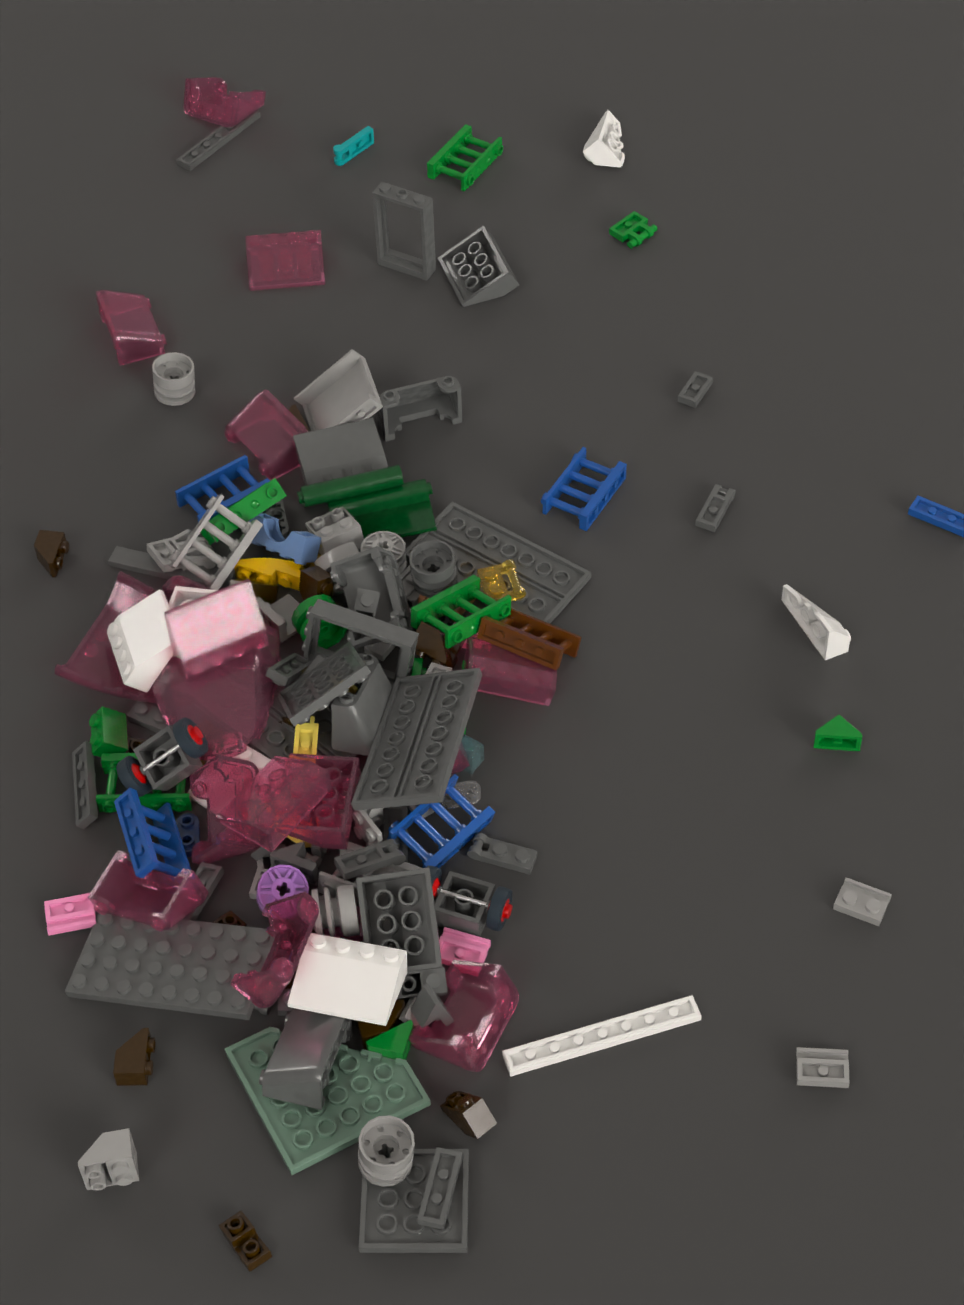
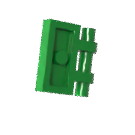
M633 211L610 227L609 235L621 242L629 239L630 241L627 242V246L632 249L635 246L641 245L644 239L652 237L658 228L655 224L648 226V219Z

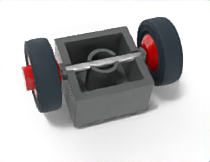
M184 717L174 725H168L133 749L138 760L132 756L123 758L116 766L117 774L125 788L137 790L139 797L146 795L152 788L153 790L168 791L203 767L199 758L208 751V742L197 724L191 719Z
M427 866L430 868L437 927H447L478 937L481 936L485 924L491 930H502L512 912L513 893L511 889L499 886L495 891V884L452 871H449L442 887L440 886L442 879L441 869Z

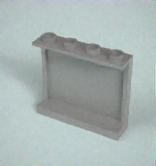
M353 349L294 397V400L303 406L311 431L369 419L383 407L366 359Z

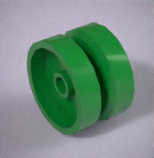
M324 594L312 596L300 603L294 610L291 618L292 625L299 633L303 642L306 639L304 630L309 620L306 619L308 608L314 606L317 599L337 605L330 596ZM321 620L318 646L325 649L334 646L344 637L347 628Z

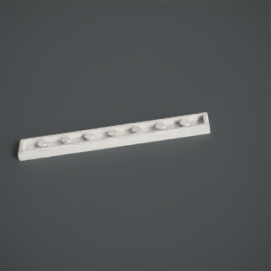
M693 995L503 1050L502 1056L511 1077L700 1021L701 1013Z

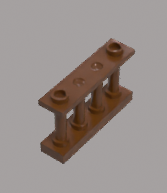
M512 608L511 615L500 621L488 616L482 617L477 635L478 639L553 670L559 668L563 653L574 658L577 657L582 639L579 635Z

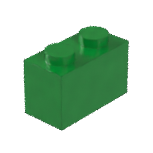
M102 706L91 716L89 721L92 755L101 757L102 753H125L128 750L126 714Z

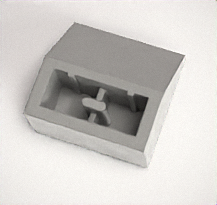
M343 506L305 523L309 533L321 537L319 547L321 556L349 542H354L357 548L360 549L364 540L360 524Z
M129 1128L102 1133L80 1158L78 1167L87 1190L98 1191L108 1186H126L132 1182L139 1181L137 1152Z

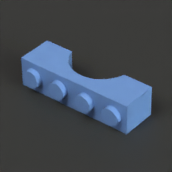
M260 513L249 521L257 519L263 524L252 540V544L266 546V550L279 552L281 557L294 559V563L306 565L307 562H315L317 560L321 537L307 531H291L290 535L285 539L279 528V519L266 513Z

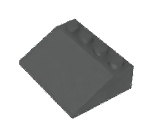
M482 226L438 257L463 307L502 297L519 286L499 246L485 226Z
M373 418L293 435L304 485L388 467Z
M430 868L356 878L364 943L406 950L407 972L442 967Z

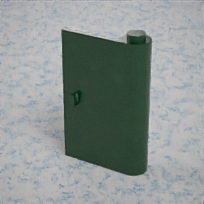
M399 465L300 486V491H297L298 502L304 507L402 486L404 484L402 471Z
M426 479L406 482L402 486L328 502L329 512L343 506L360 524L364 539L378 531H390L398 534L400 537H406L437 530L429 495L433 494L430 482L426 483Z

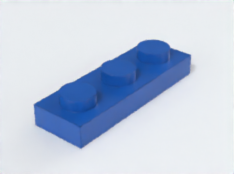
M917 496L909 507L908 515L964 537V514L921 496Z

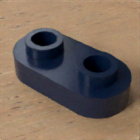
M185 813L177 818L176 824L186 856L192 857L200 850V823L196 815Z

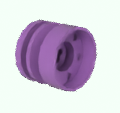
M280 864L269 868L262 875L257 887L256 901L259 909L266 917L275 921H282L288 916L295 918L302 911L308 898L309 886L306 877L299 869L291 865ZM281 886H285L286 891L289 893L280 896V891L276 889H281Z

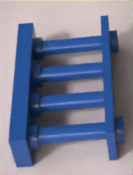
M582 447L578 453L574 454L571 463L548 493L545 492L541 499L543 514L546 515L554 506L578 516L579 529L587 531L626 479L627 464L619 461L614 468H607L587 460L586 448ZM582 467L605 475L607 478L605 481L600 482L578 472ZM572 480L595 488L597 491L595 494L589 495L569 487V484ZM564 493L587 502V505L578 508L559 500V497Z
M243 455L176 490L177 505L180 508L189 504L197 512L199 522L207 511L196 500L206 494L209 498L212 496L216 497L218 494L214 490L224 485L233 497L225 501L222 500L220 504L228 508L266 482H270V480L267 478L258 482L249 473L248 457ZM240 476L251 486L242 492L232 482V480ZM215 511L210 519H212L219 513Z
M456 774L449 779L445 795L448 794L471 816L472 821L467 826L456 820L440 803L420 804L401 822L395 821L388 829L389 835L387 840H395L399 837L422 860V868H426L428 865L438 868L442 867L474 838L475 833L483 830L494 817L495 811L490 806L483 811L481 809L477 810L454 788L459 777ZM430 808L433 809L455 831L454 834L456 836L451 840L445 839L422 815ZM415 822L439 846V851L434 855L432 853L429 854L405 830Z
M127 789L114 801L135 875L144 878L153 869L168 874L173 889L177 891L191 880L193 875L170 803H165L160 809L155 811L141 805L137 790ZM145 817L152 819L154 826L146 823ZM150 835L157 837L160 844L152 842ZM156 854L162 855L165 863L158 861Z

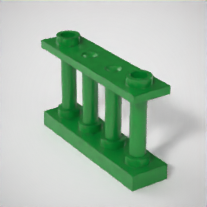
M465 124L427 162L428 178L434 180L439 174H446L461 180V191H465L502 154V137H498L491 144L473 137L472 126ZM473 144L486 150L480 153L466 147ZM462 153L477 160L471 163L457 158V156ZM452 163L467 170L461 173L447 166Z
M274 478L227 509L247 522L287 495L276 478ZM220 513L209 520L210 523L227 535L239 528ZM204 528L200 532L209 545L220 541Z
M472 575L412 607L411 626L417 630L421 622H424L445 634V648L449 649L478 633L482 617L488 616L500 621L511 615L512 596L507 595L496 601L480 591V578ZM476 598L488 606L480 609L470 603V601ZM461 607L472 615L465 618L454 610ZM445 615L456 623L448 626L438 618Z
M102 753L101 763L104 774H108L106 794L96 795L99 812H117L114 801L122 794H115L118 777L116 766L119 761L127 756H132L138 760L135 753ZM186 778L176 785L175 793L162 794V790H153L152 794L139 797L141 805L155 811L160 809L165 803H170L172 811H192L190 793H185Z

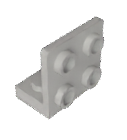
M287 594L271 605L268 602L265 603L260 597L252 601L255 619L280 643L298 633L292 625L291 618L294 610L300 603L290 594Z
M383 808L358 810L352 813L355 821L354 832L360 840L363 838L366 842V847L383 841L382 833L379 830V827L384 824Z

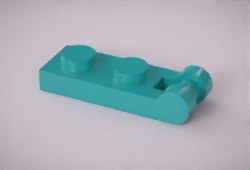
M367 126L341 145H335L333 147V153L336 155L334 157L335 165H344L374 144L373 128Z

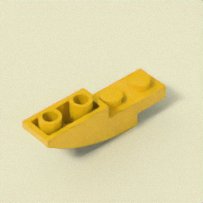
M248 558L239 560L234 570L236 578L276 586L279 584L283 587L299 591L300 573L303 570V565L283 559Z

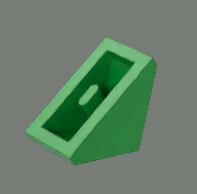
M838 714L816 730L814 748L860 751L862 733Z
M412 1020L366 1041L367 1050L380 1053L382 1057L406 1060L414 1039Z

